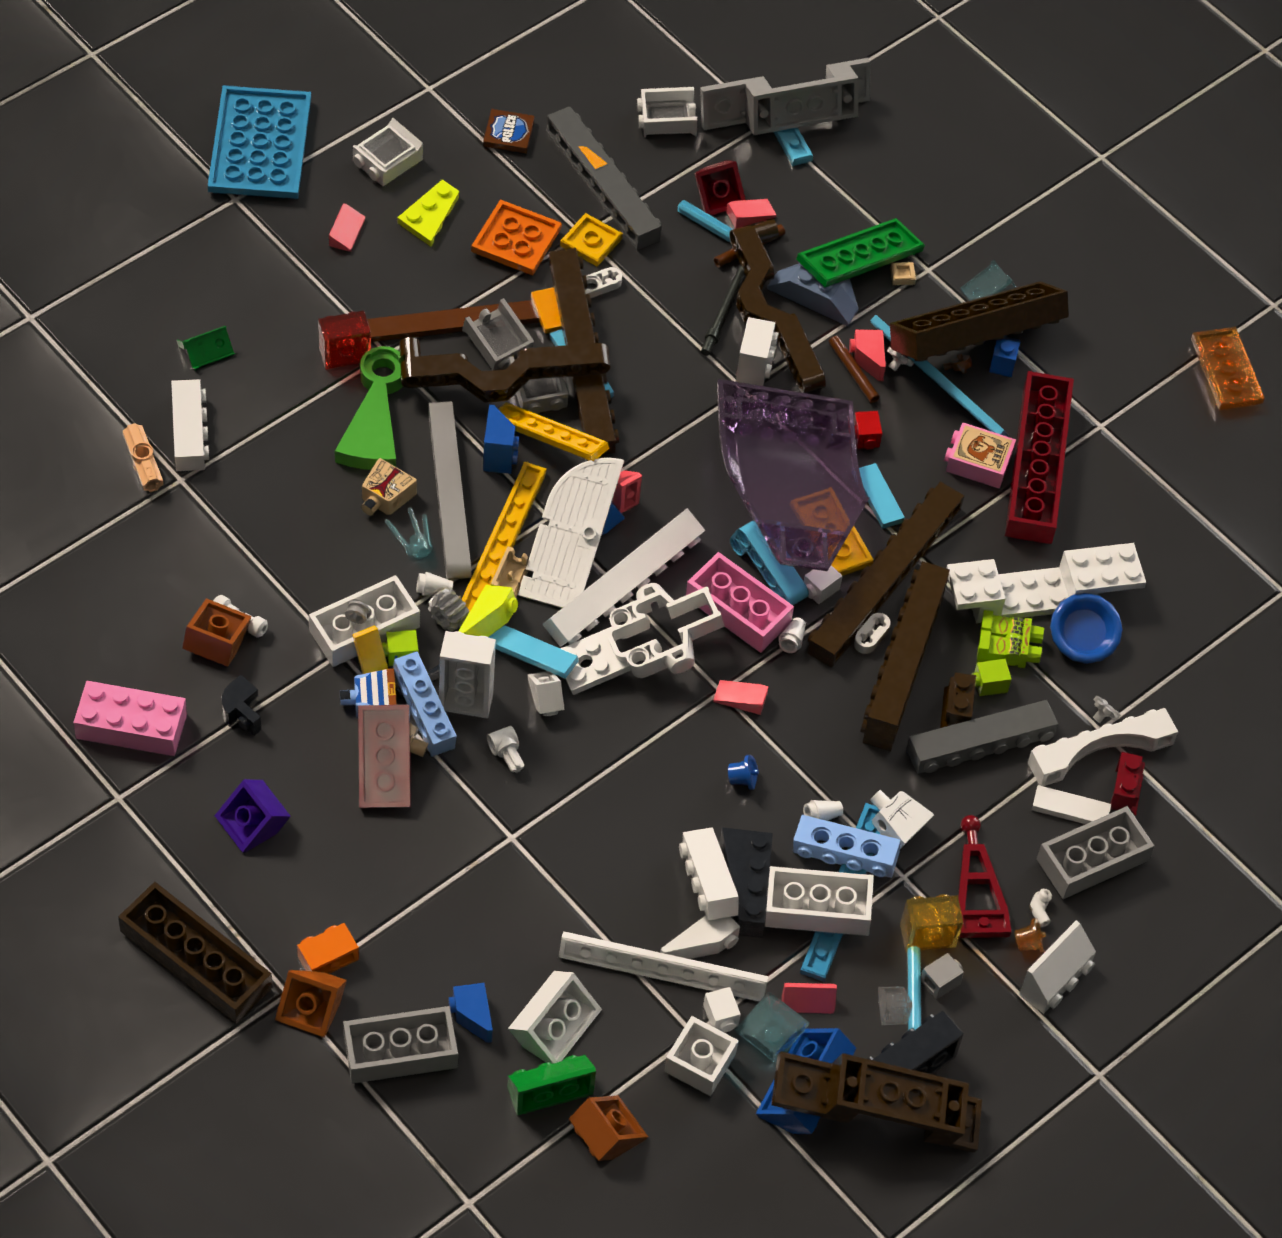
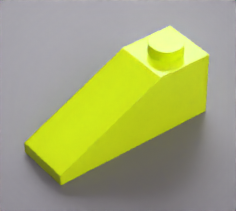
M485 585L458 632L473 636L489 637L508 623L518 608V600L515 598L513 588Z

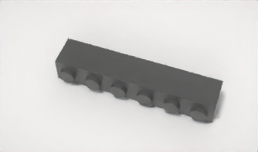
M1043 700L910 736L906 750L917 774L923 772L931 773L941 767H953L967 760H979L989 754H1001L1011 748H1023L1033 742L1048 741L1055 736L1058 722L1048 701Z

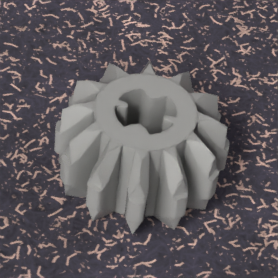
M446 588L436 593L428 602V610L432 613L431 617L444 630L448 629L451 632L462 626L469 613V609L465 606L466 602L462 601L461 596L456 595L455 591H450Z

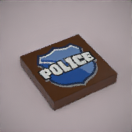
M491 109L483 147L527 154L535 116Z

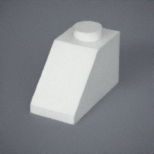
M548 671L528 674L535 708L540 714L553 716L558 714V711L565 710L561 681L555 674Z

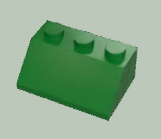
M572 1055L557 1063L547 1062L535 1069L515 1071L512 1075L508 1076L507 1088L516 1115L593 1095L596 1069L586 1055L579 1057Z

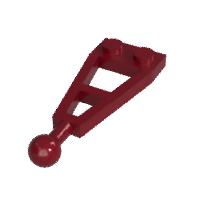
M974 815L965 816L961 821V829L967 834L968 844H964L956 911L959 938L1010 937L1011 925L1008 907L984 844H978L977 833L981 828L980 820ZM970 856L979 857L984 872L969 873ZM967 884H988L997 910H965Z

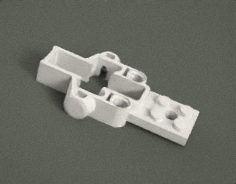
M647 584L637 591L636 601L612 611L609 618L612 627L561 648L578 656L579 660L566 677L572 694L580 693L629 671H632L633 675L638 678H645L666 668L674 674H680L691 669L695 664L692 640L725 627L722 615L717 610L708 586L673 600L659 584ZM657 602L659 608L665 606L669 611L671 619L704 605H708L712 612L710 616L679 628L678 631L683 644L662 652L661 644L657 639L623 653L618 650L615 643L618 639L632 637L650 628V620L645 614L652 612L651 603ZM624 621L626 622V623L623 624V625H618V624L621 623V622H624ZM681 654L682 657L675 659L677 655ZM583 660H592V664L589 667L582 668L580 666ZM639 661H644L642 664H636Z

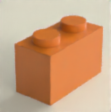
M345 923L338 926H330L323 933L315 937H307L297 945L298 958L306 971H321L330 974L359 960V947Z

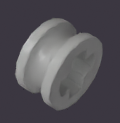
M353 600L348 603L345 616L353 623L362 624L366 622L370 608L361 601Z

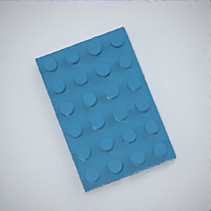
M223 86L208 180V192L298 199L311 105V92Z

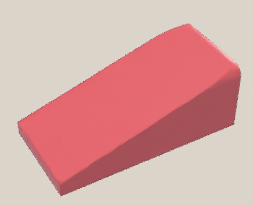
M768 199L733 201L727 204L726 213L735 229L776 217V213Z
M720 680L713 702L761 715L768 693V686Z

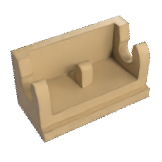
M507 546L491 585L512 587L515 598H517L523 576H527L528 570H526L528 556L523 553L521 558H517L514 555V548Z

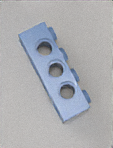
M416 651L394 659V676L407 705H410V711L424 742L429 743L427 748L431 757L455 749L457 735L418 652Z
M802 815L793 840V853H797L804 858L820 859L827 864L842 865L844 863L851 870L859 871L864 869L878 877L886 876L892 878L900 853L901 840ZM823 840L826 843L820 844L817 841ZM842 847H850L851 849H849V850H843V849H841V848H842ZM873 853L875 856H867L866 854Z

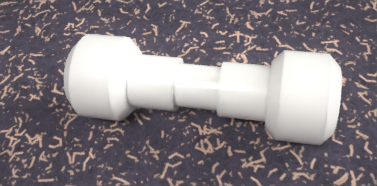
M219 595L213 600L240 611L239 608L231 604L229 598L223 595ZM260 616L251 617L248 632L257 638L263 636L268 628L267 620Z

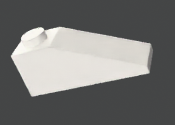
M705 915L662 947L660 953L686 959L720 953L725 948L730 949L737 943L740 926L731 917L708 920Z

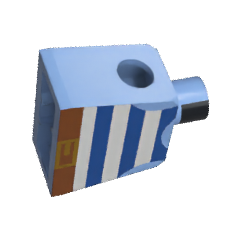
M394 668L356 675L354 677L355 690L340 691V705H356V718H358V705H397Z

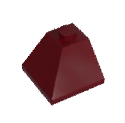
M726 160L706 166L694 173L703 211L707 214L714 215L727 211V204L729 202L746 200L736 161Z

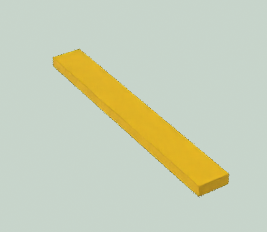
M524 462L462 597V601L466 602L465 606L469 609V612L485 585H491L507 546L514 547L546 476V468Z

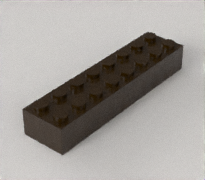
M1039 281L890 323L891 350L901 353L902 356L911 357L914 361L922 362L928 360V357L944 356L952 350L961 351L965 350L966 346L985 344L987 340H1000L1008 334L1016 335L1021 334L1026 329H1039L1043 324H1056L1061 319L1069 317L1068 291Z
M922 561L919 570L914 569L910 588L907 589L905 595V603L900 609L897 626L894 627L890 646L887 647L884 663L880 667L877 683L873 687L870 703L867 705L864 713V721L860 731L864 733L862 743L891 752L944 597L950 569Z

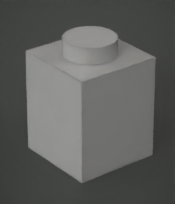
M947 953L923 968L921 982L937 1000L961 984L964 971L959 961L953 960Z

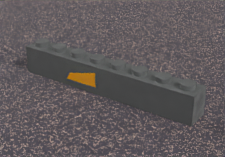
M571 106L547 115V132L635 249L639 250L660 241L662 230L660 220L653 216L648 204L640 199L637 190L631 187L625 174L618 170L613 158H609L603 145L596 141L591 129L586 128L580 115L575 113Z

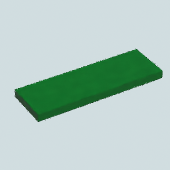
M895 218L798 253L796 260L824 287H828L922 252L925 245Z

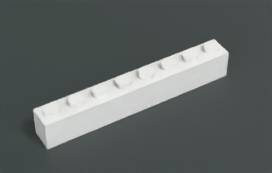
M685 509L542 625L560 647L567 642L569 644L575 643L582 637L579 632L584 628L590 631L599 623L597 620L599 616L603 614L604 617H607L612 611L617 609L614 606L615 603L620 600L623 604L634 594L631 590L636 586L640 589L651 581L648 577L652 573L656 576L667 568L665 564L671 559L672 562H675L685 554L682 551L683 548L688 546L691 549L700 542L699 535L705 529L689 509Z

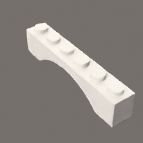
M1165 708L1157 711L1153 709L1147 711L1144 715L1135 718L1132 716L1127 717L1122 722L1113 725L1110 723L1105 724L1100 729L1091 732L1083 731L1072 738H1061L1050 745H1039L1031 750L1028 765L1038 784L1046 786L1062 781L1077 761L1092 752L1109 747L1124 746L1152 752L1174 745L1178 730Z

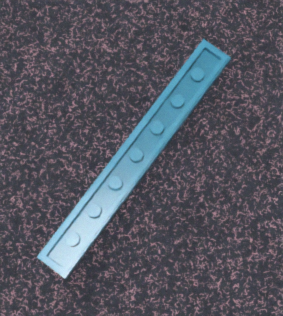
M875 315L870 320L872 325L877 330H883V335L891 342L890 327ZM908 357L989 431L1009 437L1001 426L927 360L918 362Z

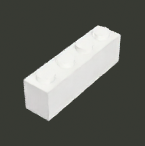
M200 379L171 381L176 471L205 470V460H209V448L204 446V441H208V428L203 427V422H207V408H202V403H206V389H201Z
M713 827L683 832V843L679 844L681 858L686 859L687 875H692V888L694 893H698L700 911H705L708 920L737 916L738 894Z

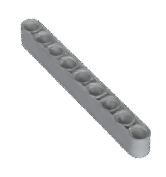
M428 403L446 579L471 578V560L453 403Z

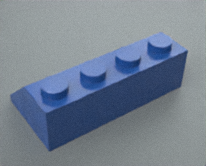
M839 1028L801 1029L788 1053L833 1063L842 1053L853 1056L856 1047ZM773 1080L756 1115L792 1134H812L817 1127L820 1117L772 1106Z

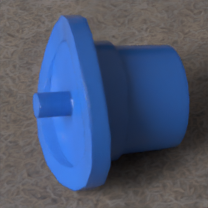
M746 755L742 762L730 763L728 765V778L731 785L743 784L748 785L749 790L755 789L759 770L757 769L756 760L752 755Z

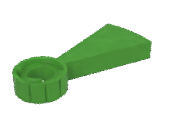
M386 346L375 347L368 350L361 358L360 378L363 386L369 391L335 450L336 463L372 470L377 460L381 458L396 467L387 395L403 387L401 384L400 352L395 348ZM380 367H387L393 370V373L389 376L381 377L373 371Z

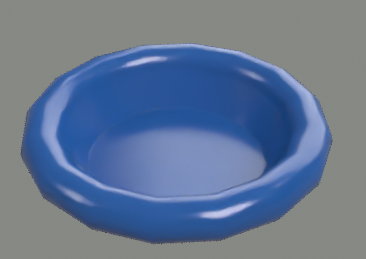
M1090 593L1071 595L1060 602L1052 614L1050 624L1053 642L1060 652L1073 661L1086 664L1102 661L1112 655L1120 644L1123 630L1120 615L1114 606L1101 596Z

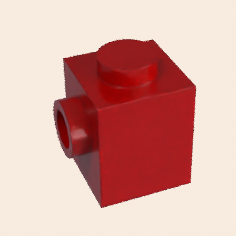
M878 411L855 412L853 425L850 427V436L852 440H855L857 449L880 447L882 428Z

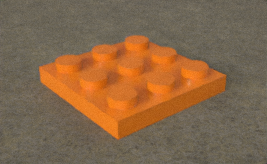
M500 199L473 242L471 252L534 275L560 232L562 223Z

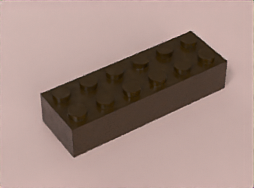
M156 882L150 885L118 916L121 933L236 1024L273 988L271 972Z

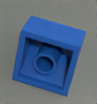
M489 404L484 439L483 471L511 474L512 465H517L519 436H515V426L495 405Z

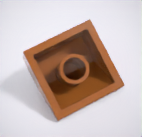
M206 598L186 627L182 649L229 666L240 648L252 616Z
M619 1095L588 1098L569 1118L577 1135L583 1138L589 1147L590 1153L598 1161L615 1159L648 1138V1135Z

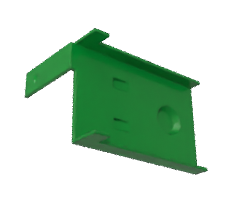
M227 326L184 340V342L177 339L178 346L187 350L193 369L235 354L226 329Z

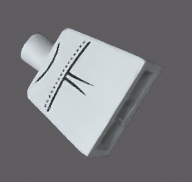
M879 790L870 799L880 810L872 819V824L881 835L900 839V849L934 816L932 812L903 791H900L890 800Z

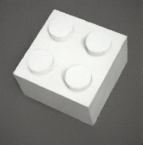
M748 317L739 354L736 382L763 387L765 378H770L772 368L770 364L774 360L776 347L773 346H776L778 333L774 332L775 322Z
M691 1016L666 1057L664 1072L711 1096L735 1057L739 1040Z

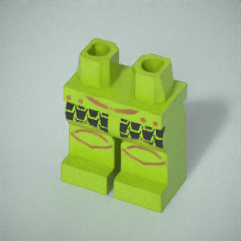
M984 610L977 662L1006 659L1007 665H1018L1020 668H1025L1026 662L1040 663L1042 647L1031 646L1029 642L1042 644L1043 627L1031 625V618L1023 620L1019 617L993 615L994 611Z

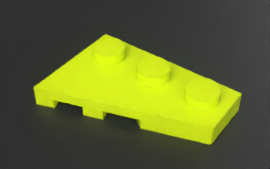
M441 180L398 216L397 224L431 247L436 234L440 232L445 218L449 216L457 202L459 191L444 180Z

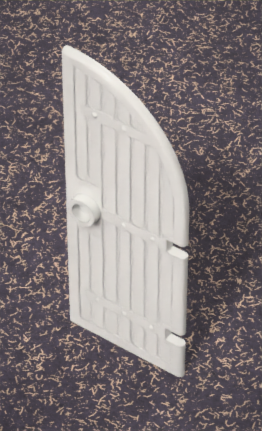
M616 458L589 460L573 467L558 480L548 497L542 515L543 519L550 520L549 525H539L526 566V570L534 572L532 578L523 576L518 596L563 608L585 590L624 460Z

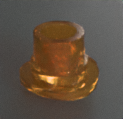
M1037 918L1031 919V925L1015 930V938L1020 952L1039 949L1041 954L1045 953L1042 938L1046 937V932H1041L1040 923Z

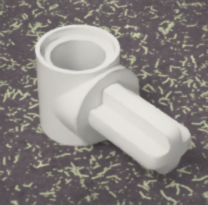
M508 726L487 734L488 745L492 753L499 757H504L511 772H520L524 768V763L517 752L519 740L514 728Z

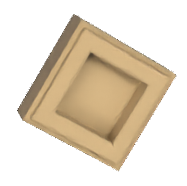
M913 262L891 263L890 270L893 285H915L916 276Z

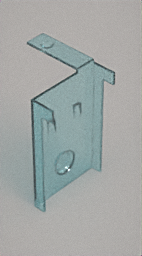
M993 260L991 265L963 285L961 290L971 301L999 293L1011 283L1015 288L1017 287L1010 276H1007L995 260Z

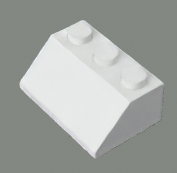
M1077 920L1027 970L1019 995L1043 1014L1050 1007L1054 1009L1063 998L1061 995L1066 990L1071 992L1079 982L1077 978L1082 973L1087 975L1095 965L1093 959L1096 951Z
M554 971L508 1029L523 1048L546 1063L550 1062L553 1064L564 1059L602 1009L573 972Z

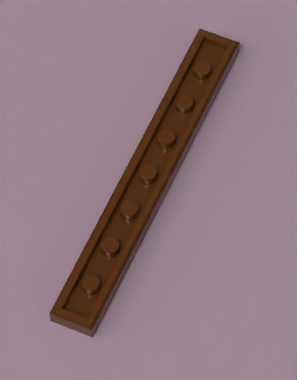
M532 300L508 303L522 324L540 323ZM499 304L367 319L370 341L377 342L462 332L466 317L469 316L472 321L479 319L482 310L488 309L491 313L498 309ZM500 320L485 329L505 327L506 325Z

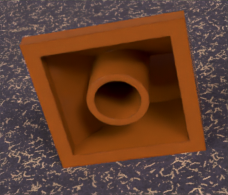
M289 970L275 1020L325 1037L339 1008L347 980L321 971Z

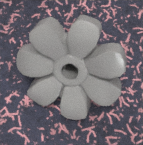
M1099 696L1093 699L1095 701L1094 705L1098 708L1093 718L1098 723H1101L1105 717H1111L1112 720L1116 721L1121 716L1105 699Z

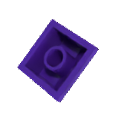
M244 779L214 815L242 852H247L276 835L291 817L263 780Z

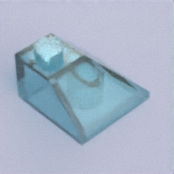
M768 991L735 1031L776 1063L777 1055L780 1052H786L810 1023Z

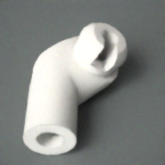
M1041 889L1036 892L1029 905L1030 911L1039 927H1045L1051 922L1045 911L1049 901L1052 899V894L1047 889Z

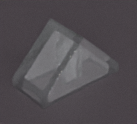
M904 986L878 987L881 1025H907L912 1011V1001Z

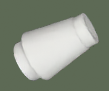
M425 572V574L419 573L416 592L422 593V596L435 595L445 588L451 591L453 588V581L428 572Z
M794 618L780 634L779 646L783 651L794 653L801 648L806 627L803 619Z
M811 800L804 805V815L828 821L842 816L843 806L840 801Z

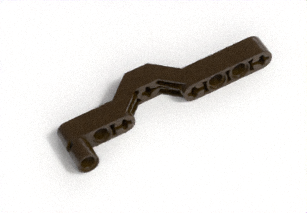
M772 219L756 223L754 226L748 225L730 230L731 245L746 275V279L738 291L736 302L744 323H747L748 317L775 322L774 332L778 333L777 343L800 392L803 394L825 388V375L796 314H788L767 305L761 292L766 281L773 280L775 277L773 265L762 244L763 242L779 238V230L775 220Z
M404 338L399 343L401 384L404 387L421 388L461 385L484 403L508 401L531 379L599 375L607 373L611 368L609 347L603 343L522 349L518 352V358L505 370L492 371L479 370L468 362V357L465 354L461 353L421 356L420 341L417 338Z

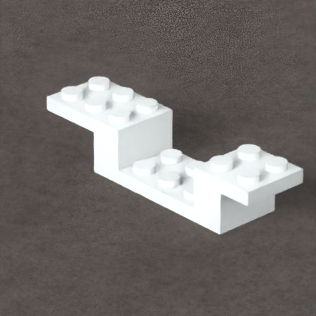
M1134 543L1064 551L1060 567L998 574L994 559L947 564L946 567L950 569L948 580L957 610L972 608L976 623L982 622L984 610L994 611L993 615L1008 618L1053 614L1060 602L1071 595L1081 593L1098 595V593L1145 588L1146 585Z

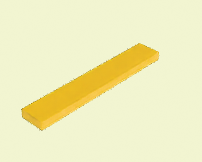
M506 402L498 408L515 426V431L587 460L594 461L609 449L608 442L510 403Z

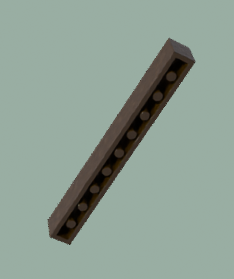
M576 248L550 251L549 267L565 345L599 343L598 332H593L592 328L595 327L594 313H589V308H591L590 294H585V289H588L586 275L581 274V270H584L582 256L578 257ZM606 373L571 376L582 432L608 442L609 449L602 455L615 453V444L619 443L618 430H613L612 426L615 423L614 410H609L608 404H611L610 391L605 390L604 386L607 384Z
M941 481L935 489H929L925 496V501L922 504L918 503L911 518H906L902 522L897 535H891L886 544L887 547L877 552L873 560L874 563L864 568L858 582L854 581L850 585L846 597H841L837 601L832 614L827 613L821 622V627L811 632L807 640L809 643L808 654L831 668L836 664L855 640L859 629L870 616L880 610L959 513L964 500L963 494Z

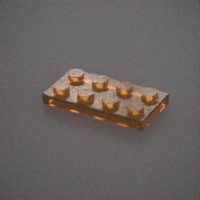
M1230 327L1192 333L1191 340L1218 409L1223 410L1263 404V393L1237 328Z

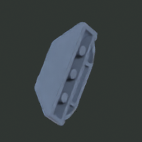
M800 263L779 270L767 286L768 290L846 326L850 324L858 312V305L850 278L824 287Z

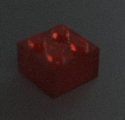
M364 310L318 319L319 349L325 369L358 364L361 362L363 355L368 350H371V331Z

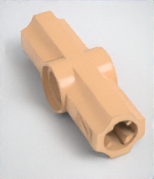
M136 423L128 425L122 433L133 461V468L137 471L143 490L149 492L157 491L164 483L153 455V448L148 442L142 425H137Z

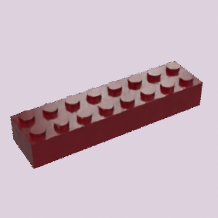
M1031 371L1027 373L1019 419L1005 529L1006 537L1052 544L1057 528L1074 383L1073 378Z

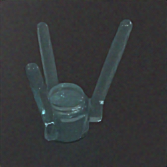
M408 508L415 534L410 537L409 544L388 519H385L386 525L404 546L408 556L413 554L414 558L420 559L432 552L433 546L430 541L426 514L422 515L423 535L420 532L413 509Z

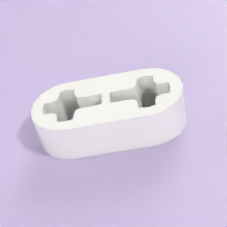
M875 613L870 616L855 636L854 647L858 652L868 654L875 650L889 632V617L883 613ZM875 624H883V626H879L876 630H874ZM868 637H871L870 642H866L865 644L861 642L865 641Z

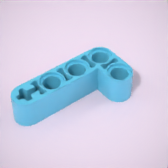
M760 518L754 519L735 531L730 538L731 547L739 556L746 553L749 555L773 592L791 605H795L808 597L807 586Z

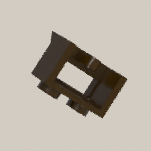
M955 672L954 677H950L949 685L944 687L940 728L972 719L976 675Z

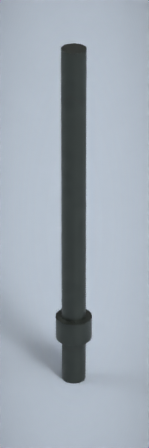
M741 264L712 327L707 330L705 335V343L701 349V353L705 356L710 354L713 345L718 342L721 335V327L745 277Z

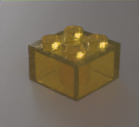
M941 894L930 898L917 896L906 900L900 922L905 952L911 946L919 947L920 950L956 947L963 925L958 895L949 896Z

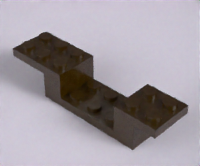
M780 1052L777 1055L772 1106L844 1123H849L858 1114H863L925 1129V1142L972 1153L978 1150L982 1099L968 1096L969 1083L844 1053L833 1063L786 1052Z

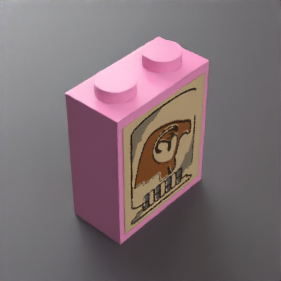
M962 422L960 430L954 431L951 444H954L953 448L948 447L944 461L948 462L946 472L1000 489L1013 454L1016 439Z

